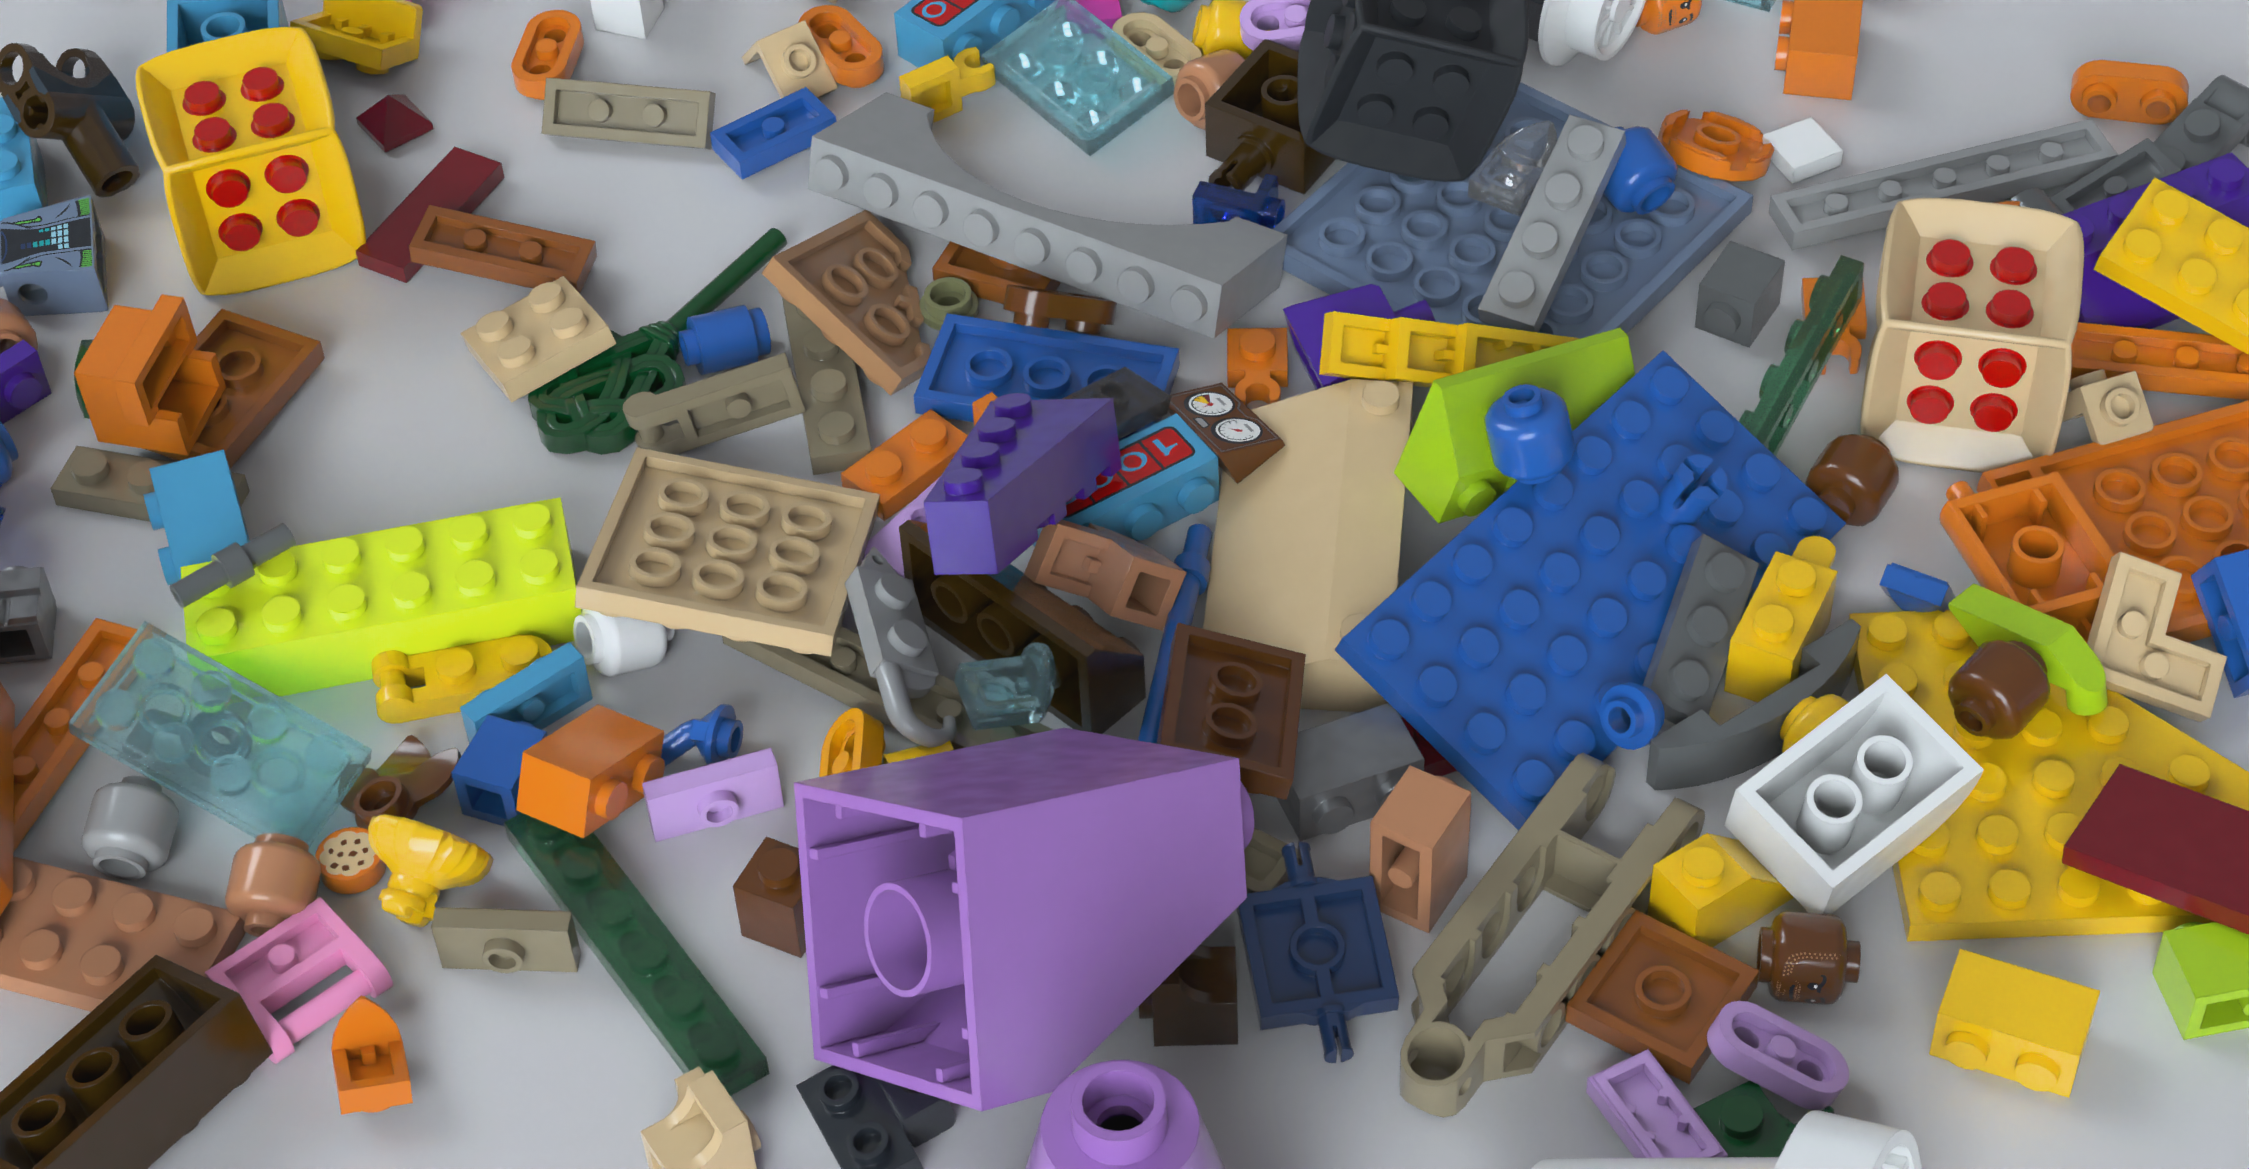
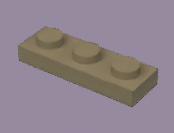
M546 77L541 134L711 150L710 132L713 131L716 93L711 91Z
M76 446L50 489L57 506L150 522L143 495L155 491L149 469L173 462ZM231 472L240 506H242L250 492L245 474Z

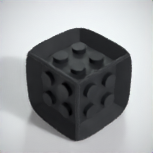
M1311 0L1298 54V115L1300 130L1305 143L1324 155L1367 168L1430 181L1453 182L1465 180L1475 171L1486 155L1517 93L1528 50L1529 17L1527 0Z

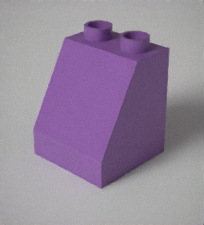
M1060 728L794 782L814 1059L978 1111L993 1109L1053 1092L1247 898L1244 849L1249 845L1253 836L1254 810L1250 796L1240 781L1239 758L1070 728Z

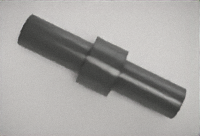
M281 523L242 546L234 542L212 554V562L170 585V591L179 606L184 608L225 584L229 588H233L255 575L254 568L295 546L294 536L284 523Z

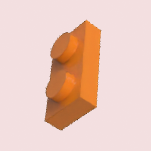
M930 409L841 473L842 487L880 494L877 516L885 521L916 499L943 474L968 435Z

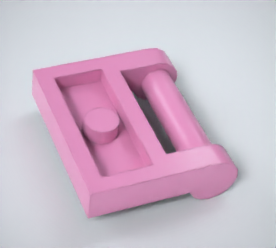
M321 897L307 905L300 913L285 919L205 971L208 979L240 993L273 1051V1054L268 1058L275 1064L295 1052L293 1044L346 1010L361 995L367 996L369 994L371 997L376 998L393 986L391 976L383 963ZM347 965L353 971L277 1022L271 1015L343 966Z

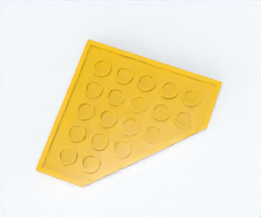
M1937 610L1933 612L1849 613L1848 620L1853 619L1861 626L1854 664L1859 694L1887 674L1984 769L1978 783L1958 809L1927 839L1892 866L1907 942L2157 933L2172 930L2189 922H2200L2203 924L2214 922L2062 864L2063 849L2119 764L2249 811L2248 771L2123 695L2108 689L2107 707L2098 714L2082 716L2074 714L2068 709L2065 689L2050 683L2051 689L2047 703L2015 737L2011 739H1993L1987 736H1975L1967 732L1957 722L1954 708L1948 696V686L1951 677L1974 653L1978 646L1950 610H1945V612Z

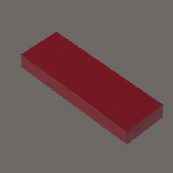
M454 146L366 239V243L356 250L359 266L407 283L423 266V264L411 262L409 245L428 206L433 205L471 214L505 178L502 163Z

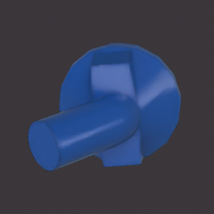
M728 704L719 705L702 719H692L682 723L663 738L661 758L665 762V767L695 746H697L707 765L736 757L742 744L743 724L740 720H736L735 710Z

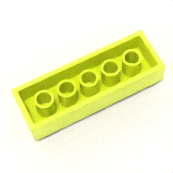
M561 497L293 546L254 568L255 575L239 585L229 588L225 584L184 607L187 660L204 711L371 680L373 679L372 660L379 653L389 650L401 651L408 656L515 635L537 636L546 641L550 646L573 642L574 621L578 615H581L582 609L575 607L577 577ZM212 561L180 567L181 579L210 564Z

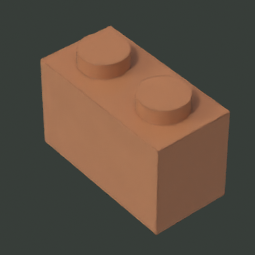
M1411 765L1408 767L1370 822L1369 876H1373L1380 912L1424 932H1431L1467 878L1471 791L1458 786L1449 778L1438 775L1434 776Z

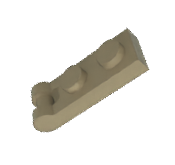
M786 353L657 395L651 392L636 393L630 396L623 404V412L629 426L638 430L635 437L637 447L674 455L806 412ZM677 419L679 422L670 426L664 424Z

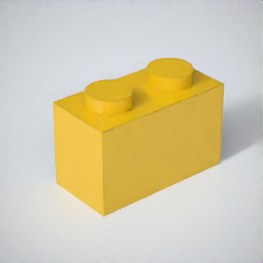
M1959 949L1937 1014L1929 1055L1948 1060L1960 1068L1978 1069L2019 1082L2031 1090L2049 1091L2069 1098L2088 1039L2100 990Z

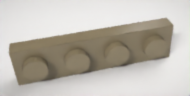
M782 297L796 382L806 411L802 415L813 475L844 471L872 451L855 362L839 346L829 342L823 336L820 328L799 308Z

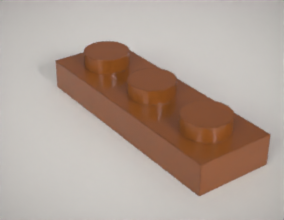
M433 205L428 206L409 245L411 262L533 289L540 284L553 282L564 276L579 294L597 258L596 241Z

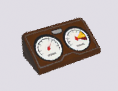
M1223 383L1171 394L1162 399L1171 416L1177 413L1218 456V466L1237 484L1285 446L1283 440Z

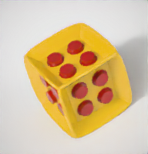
M266 28L206 41L164 53L137 68L136 90L147 135L156 160L163 171L166 201L188 274L200 294L229 295L258 290L327 272L357 259L356 250L366 243L362 211L348 157L335 130L333 103L321 62L310 36L303 28Z

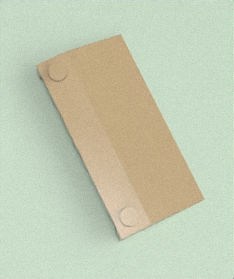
M1350 379L1251 409L1283 440L1285 446L1238 484L1222 470L1203 629L1306 654L1300 709L1362 712L1388 703L1335 651V648L1345 635L1398 588L1406 486L1398 479L1394 471L1412 432L1414 382Z

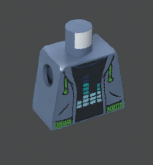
M91 195L10 216L0 221V287H4L8 301L16 305L24 316L108 311L105 238Z

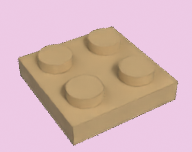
M564 276L553 282L538 285L531 290L528 296L501 311H493L484 315L478 320L476 325L461 332L469 352L511 403L616 345L609 326Z

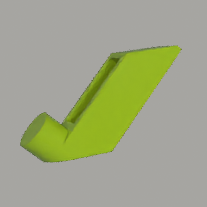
M1975 583L1948 603L1949 610L1978 647L1986 641L2003 640L2007 642L2014 640L2022 642L2036 651L2046 664L2049 683L2065 689L2067 707L2074 714L2082 716L2095 715L2107 707L2106 675L2103 665L2074 626Z

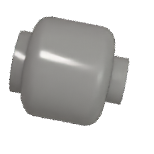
M127 776L122 779V782L109 783L95 792L81 838V845L86 854L93 859L92 864L98 871L118 879L138 880L145 877L146 872H152L165 864L178 822L179 811L174 801L161 792L162 787L159 783L142 776Z

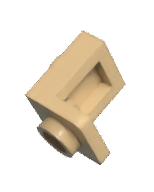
M2102 369L2070 380L2069 386L2071 391L2068 392L2062 423L2084 416L2092 443L2096 442L2099 445H2106L2153 430L2154 424L2136 371L2107 379L2105 370Z

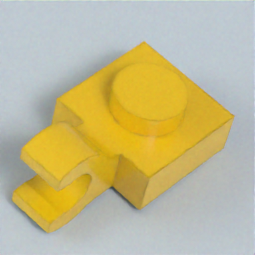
M976 47L960 51L955 56L954 62L948 55L899 76L901 98L934 109L933 123L962 111V97L974 92L985 91L994 86L996 83L994 65L988 63L981 67L980 53Z

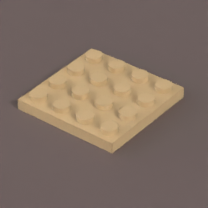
M636 447L577 583L575 607L596 611L609 617H628L659 623L671 629H690L725 636L738 642L752 641L788 648L800 654L814 653L831 657L849 603L845 582L854 569L862 564L866 546L878 515L880 494Z

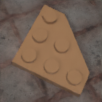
M864 210L772 257L762 274L778 289L780 295L787 302L799 308L820 328L823 336L829 342L839 346L856 362L871 382L882 387L891 396L921 378L931 350L929 344L921 342L918 328L924 321V317L921 314L917 287L909 285L906 272L912 264L909 248L871 212Z

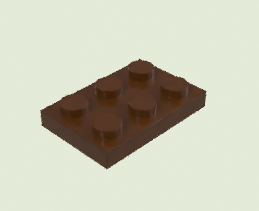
M1177 623L1171 643L1157 744L1239 758L1240 781L1248 793L1263 794L1287 800L1294 778L1306 654Z

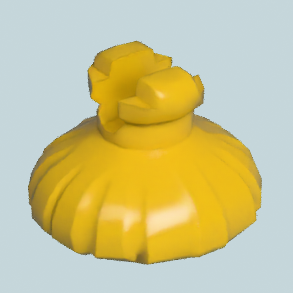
M389 814L377 815L372 817L368 826V840L372 850L392 872L388 881V888L382 889L378 900L382 901V909L396 915V918L401 922L413 926L424 927L429 921L433 920L435 904L442 890L470 886L481 881L489 873L494 860L490 853L475 843L468 842V840L445 830L405 817Z

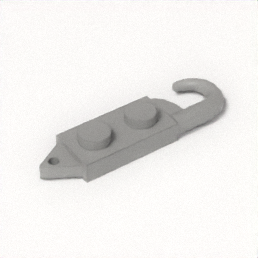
M872 547L861 566H857L845 582L870 677L877 679L886 715L891 724L904 737L925 747L940 746L949 740L952 742L957 732L955 718L947 715L943 718L941 729L932 728L918 719L913 712L909 699L924 697L935 685L936 676L939 674L913 581L899 576L878 549Z

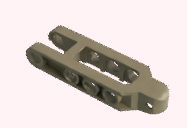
M1585 753L1577 755L1412 969V976L1418 996L1411 1004V1012L1415 1024L1406 1036L1400 1051L1399 1087L1402 1098L1416 1108L1444 1118L1459 1113L1483 1082L1532 1073L1567 1026L1568 1022L1565 1021L1568 1002L1635 910L1646 915L1648 914L1653 865L1699 838L1705 820V811L1674 797L1654 825L1647 823L1622 858L1619 859L1581 840L1604 809L1614 786L1616 770ZM1543 890L1589 912L1586 918L1579 915L1573 922L1571 938L1552 964L1549 966L1543 963L1536 973L1535 987L1515 1014L1507 1012L1502 1017L1485 1019L1472 1037L1467 1036L1456 1025L1450 1024L1449 1014Z

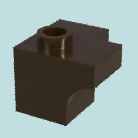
M1199 945L1139 1005V1019H1153L1154 1047L1238 1045L1236 946L1210 947Z

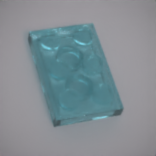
M1056 0L981 55L984 65L988 63L994 65L996 80L1089 156L1174 94L1175 87L1172 76L1075 0Z

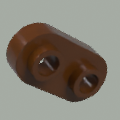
M1007 285L1003 309L1015 312L1013 323L1049 328L1050 318L1066 320V330L1100 335L1102 324L1114 325L1117 303L1102 297L1079 293Z

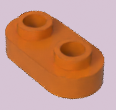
M822 5L806 11L800 17L799 22L806 21L835 82L851 88H861L873 83L883 74L884 59L882 45L849 11L839 6Z
M550 10L536 15L528 22L511 63L514 84L520 94L544 100L546 77L571 79L584 45L581 22L575 14L564 10Z
M2093 60L2081 65L2074 72L2071 82L2070 99L2073 107L2087 117L2162 125L2173 122L2188 106L2189 84L2186 77L2172 67L2111 60Z

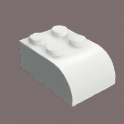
M1885 674L1735 790L1724 826L1809 913L1831 915L1935 832L1972 792L1984 769L1901 687Z

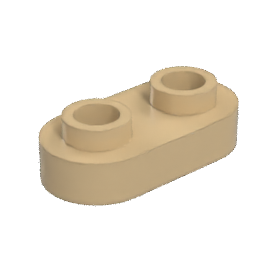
M1137 12L1127 14L1119 18L1112 27V44L1115 56L1152 87L1167 94L1174 95L1175 82L1179 70L1188 61L1202 56L1197 46L1163 19L1151 13Z

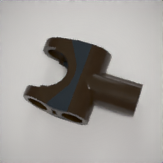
M11 43L2 48L0 51V93L21 130L27 136L36 139L62 140L98 197L114 196L133 185L140 176L138 172L139 167L123 141L133 131L135 111L130 99L104 61L93 51L73 48L61 54L55 67L47 60L43 53H39L31 45ZM20 55L23 62V71L19 81L16 82L12 67L14 60ZM79 59L85 66L84 78L73 77L74 65Z

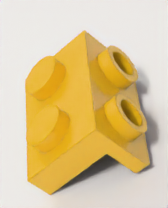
M323 0L322 12L290 21V27L303 28L307 32L316 48L319 59H344L356 63V69L361 72L386 74L391 67L418 59L423 9L421 5L406 0Z

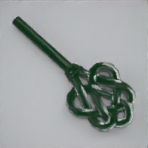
M776 228L769 229L667 321H658L648 326H642L638 331L625 336L610 330L616 345L528 393L532 418L537 421L540 440L548 451L560 454L588 451L603 455L620 452L633 443L638 430L629 426L623 412L624 402L636 393L651 392L657 395L686 385L682 369L676 363L680 352L679 331L687 330V318L713 312L787 245V240L783 233Z

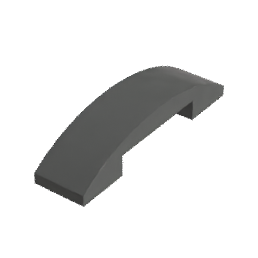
M1850 619L1802 648L1797 679L1723 724L1719 725L1701 709L1651 739L1646 783L1654 790L1700 786L1744 773L1782 754L1784 740L1780 737L1781 726L1785 718L1799 702L1810 696L1815 698L1827 694L1842 696L1854 669L1861 626L1853 619Z

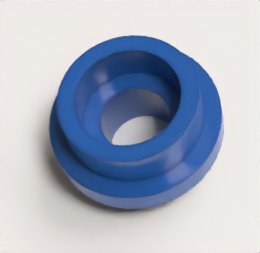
M1632 682L1618 684L1604 694L1600 703L1599 714L1603 730L1613 743L1627 750H1636L1649 745L1651 739L1658 735L1664 724L1665 712L1662 701L1652 689Z

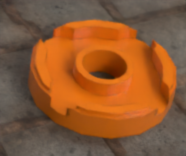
M1688 109L1666 115L1663 120L1658 140L1675 162L1689 171L1714 179L1734 182L1753 181L1766 175L1774 148L1772 143L1763 144V134L1757 127L1739 118L1714 111L1703 112L1702 119L1688 118L1690 113Z

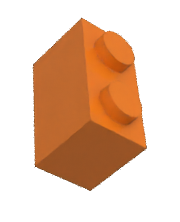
M1863 0L1782 1L1779 34L1790 35V37L1778 36L1774 70L1786 71L1783 94L1852 100Z
M597 704L523 751L516 810L584 839L644 798L642 783L663 777L665 762L661 758L664 731Z

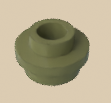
M944 277L931 282L926 287L919 303L921 314L924 317L923 322L939 331L947 313L977 318L979 313L976 294L965 281L955 277Z

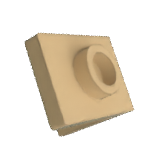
M805 20L756 41L741 57L745 65L762 59L781 98L805 87L817 98L833 92L838 87Z

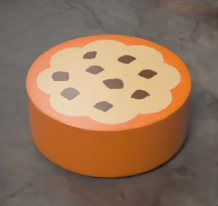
M348 827L337 830L328 835L316 850L315 857L321 866V881L328 889L339 894H357L370 889L380 881L386 870V864L372 850L368 840V829Z

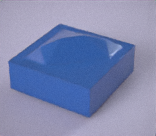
M1893 562L1891 565L1887 564L1879 584L1886 596L1891 597L1903 611L1933 612L1939 610L1945 612V610H1949L1948 603L1955 598L1948 582Z

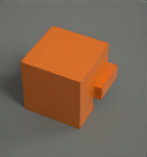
M161 294L152 310L114 305L83 356L74 375L98 442L187 456L191 452L226 389V384L216 353L193 350L198 340L184 297Z

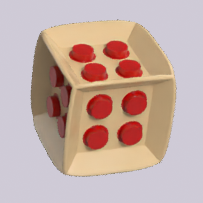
M1915 198L1898 201L1890 215L1882 251L1876 294L1877 329L1871 342L1865 372L1860 435L1871 436L1881 441L1889 449L1893 459L1896 461L1978 473L2045 455H2053L2059 438L2069 391L2072 368L2071 344L2077 330L2080 315L2084 241L2079 223L2057 213L2008 204L1950 198Z

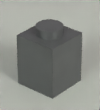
M1730 241L1699 284L1695 328L1750 348L1780 304L1785 260Z

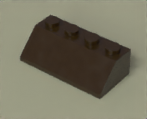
M907 520L899 526L904 576L913 581L925 625L1072 729L1103 734L1146 698L1144 655L1141 654L1140 650L1130 640L1115 636L1096 623L1082 607L1068 604L1049 591L1046 586L1034 583L1022 571L1011 564L999 574L934 575L927 523Z
M155 955L0 1092V1169H148L182 1136L191 1132L209 1111L233 1089L242 1085L250 1077L251 1073L273 1054L240 993L161 956Z

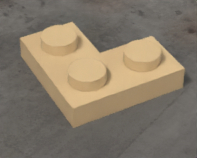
M2119 552L2111 557L2087 642L2103 665L2107 689L2198 722L2210 719L2227 656L2166 635L2182 573L2124 552Z

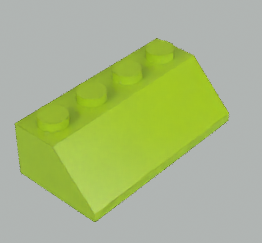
M1616 328L1434 380L1394 474L1438 524L1463 516L1472 517L1480 514L1517 482L1516 479L1503 475L1494 465L1485 426V416L1489 407L1503 396L1506 391L1515 386L1534 385L1538 388L1553 391L1564 399L1572 431L1575 430L1635 376L1628 335L1621 328Z

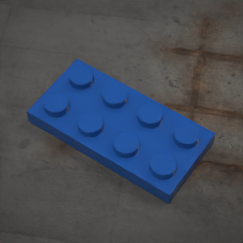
M947 313L913 396L915 413L923 415L931 409L943 418L974 423L972 403L991 392L997 397L1012 393H1023L1029 395L1031 400L1113 398L1118 441H1121L1161 421L1165 410L1162 399L1170 395L1180 366L1179 348Z

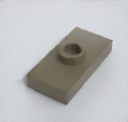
M435 908L431 929L442 968L483 969L499 973H513L516 971L578 972L581 950L572 912Z

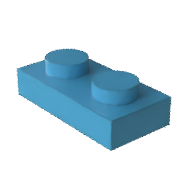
M568 642L550 654L536 659L525 669L495 687L481 692L473 700L461 706L460 711L469 744L487 715L513 722L525 721L542 730L592 700L593 697L584 656Z

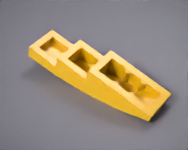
M1333 311L1324 314L1319 375L1362 380L1414 382L1413 386L1431 388L1433 381L1436 379L1580 338L1474 323L1455 325L1405 317L1386 319Z

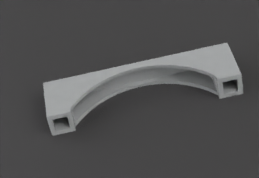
M887 92L812 136L807 189L1211 338H1216L1280 286L1287 234L1236 216L1227 222L1206 224H1134L1072 215L1023 201L980 181L962 169L944 152L932 133L934 109Z

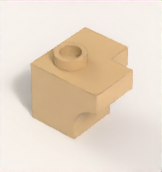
M700 1066L674 1079L678 1095L674 1109L664 1119L640 1131L649 1169H757L754 1151L761 1148L759 1136L748 1116L739 1109L713 1070L705 1074Z

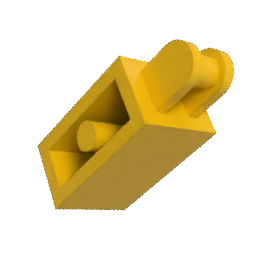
M1809 536L1798 543L1792 556L1778 551L1775 552L1730 639L1724 686L1725 692L1759 702L1798 678L1802 648L1822 637L1831 619L1838 571L1831 569L1836 554L1835 546L1831 541L1820 536Z

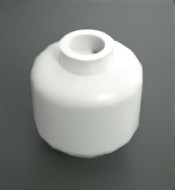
M582 609L581 615L575 618L573 634L576 648L584 656L585 664L593 665L603 675L615 677L649 669L659 664L665 656L667 641H671L674 637V629L659 623L628 617H609L596 611Z

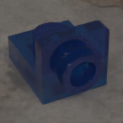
M1267 173L1256 193L1200 181L1192 195L1193 224L1227 222L1236 216L1273 229L1284 219L1285 200L1278 198V176Z

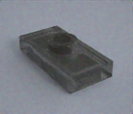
M1123 367L1062 399L1113 398L1119 440L1166 415L1172 396L1127 367Z

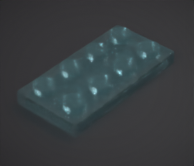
M146 621L143 622L69 721V730L72 735L250 836L256 838L264 833L286 834L303 840L308 844L309 848L370 762L372 749Z

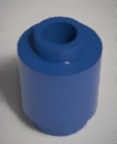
M745 305L691 316L687 318V330L679 331V344L686 366L695 365L700 375L758 362L759 356L771 353V338L768 324L762 309L759 307L748 310Z

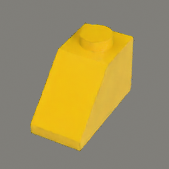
M1706 833L1653 865L1648 916L1714 947L1794 897L1739 840Z

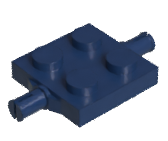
M1298 841V854L1296 855L1294 842H1291L1281 850L1288 882L1272 890L1247 893V898L1236 908L1260 1030L1301 1024L1318 1025L1325 1061L1336 1063L1338 1046L1340 1061L1345 1062L1354 1056L1346 1021L1356 1016L1397 1011L1400 997L1373 876L1345 880L1315 877L1309 843Z

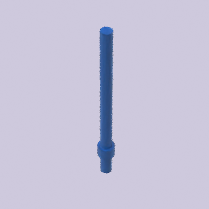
M1193 524L1188 528L1183 552L1174 559V563L1187 573L1166 619L1138 741L1157 744L1171 643L1177 623L1192 625L1198 596L1203 594L1207 588L1211 565L1207 560L1212 531L1203 524Z

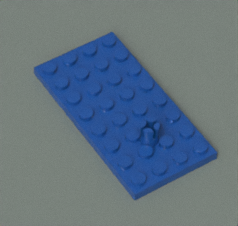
M1664 350L1572 431L1575 452L1571 461L1555 478L1539 484H1524L1518 481L1513 484L1345 635L1335 648V651L1518 831L1577 755L1585 753L1603 762L1619 747L1609 739L1603 730L1599 714L1601 700L1610 688L1618 684L1632 682L1643 686L1691 544L1696 539L1705 534L1759 563L1743 611L1744 614L1776 551L1792 556L1802 539L1809 536H1820L1830 541L1846 524Z

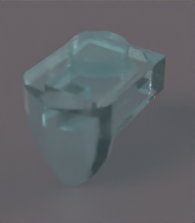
M1039 642L1030 643L1024 649L1021 656L959 663L954 682L973 730L1039 723L1046 717L1056 685L1055 661L1049 646Z

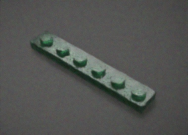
M520 813L504 822L509 841L562 911L572 912L576 931L683 1074L700 1066L705 1074L713 1070L730 1096L770 1074L766 1056L594 832L583 839L524 813Z

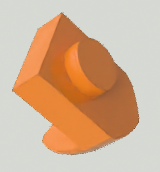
M361 995L347 1008L339 1019L332 1038L331 1052L341 1115L361 1111L374 1113L386 1110L392 1106L413 1103L410 1075L399 1028L385 1009Z

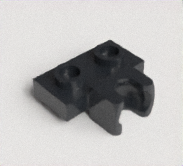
M834 1065L796 1085L841 1169H924L913 1147L916 1148L953 1127L956 1122V1115L949 1101Z

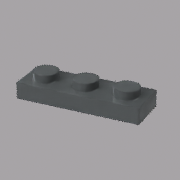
M1705 534L1701 535L1691 544L1643 686L1652 689L1659 696L1664 707L1665 719L1675 725L1701 709L1709 715L1728 658L1730 639L1741 620L1759 566L1758 562Z

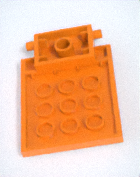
M2249 400L2154 426L2150 432L2106 445H2099L2093 442L2059 451L2051 456L2045 455L1982 472L1976 489L1978 493H1974L1966 481L1956 482L1946 491V497L1949 501H1947L1940 512V524L1980 586L2074 626L2086 643L2088 642L2111 557L2119 552H2124L2182 573L2166 635L2188 643L2211 637L2212 635L2207 624L2208 621L2202 610L2191 575L2215 557L2249 549Z

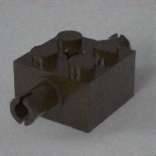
M1264 39L1205 103L1206 156L1223 162L1218 169H1215L1210 174L1208 180L1211 190L1218 198L1223 199L1233 187L1234 189L1227 196V202H1236L1257 176L1304 195L1335 160V158L1324 155L1308 146L1301 134L1298 115V51Z

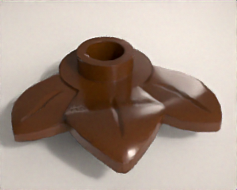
M409 735L376 771L372 768L347 769L339 785L338 800L344 809L355 814L356 824L360 828L368 829L372 817L383 814L413 820L419 807L441 795L453 782L451 772L461 758V753L455 747L431 756L420 740L413 735Z

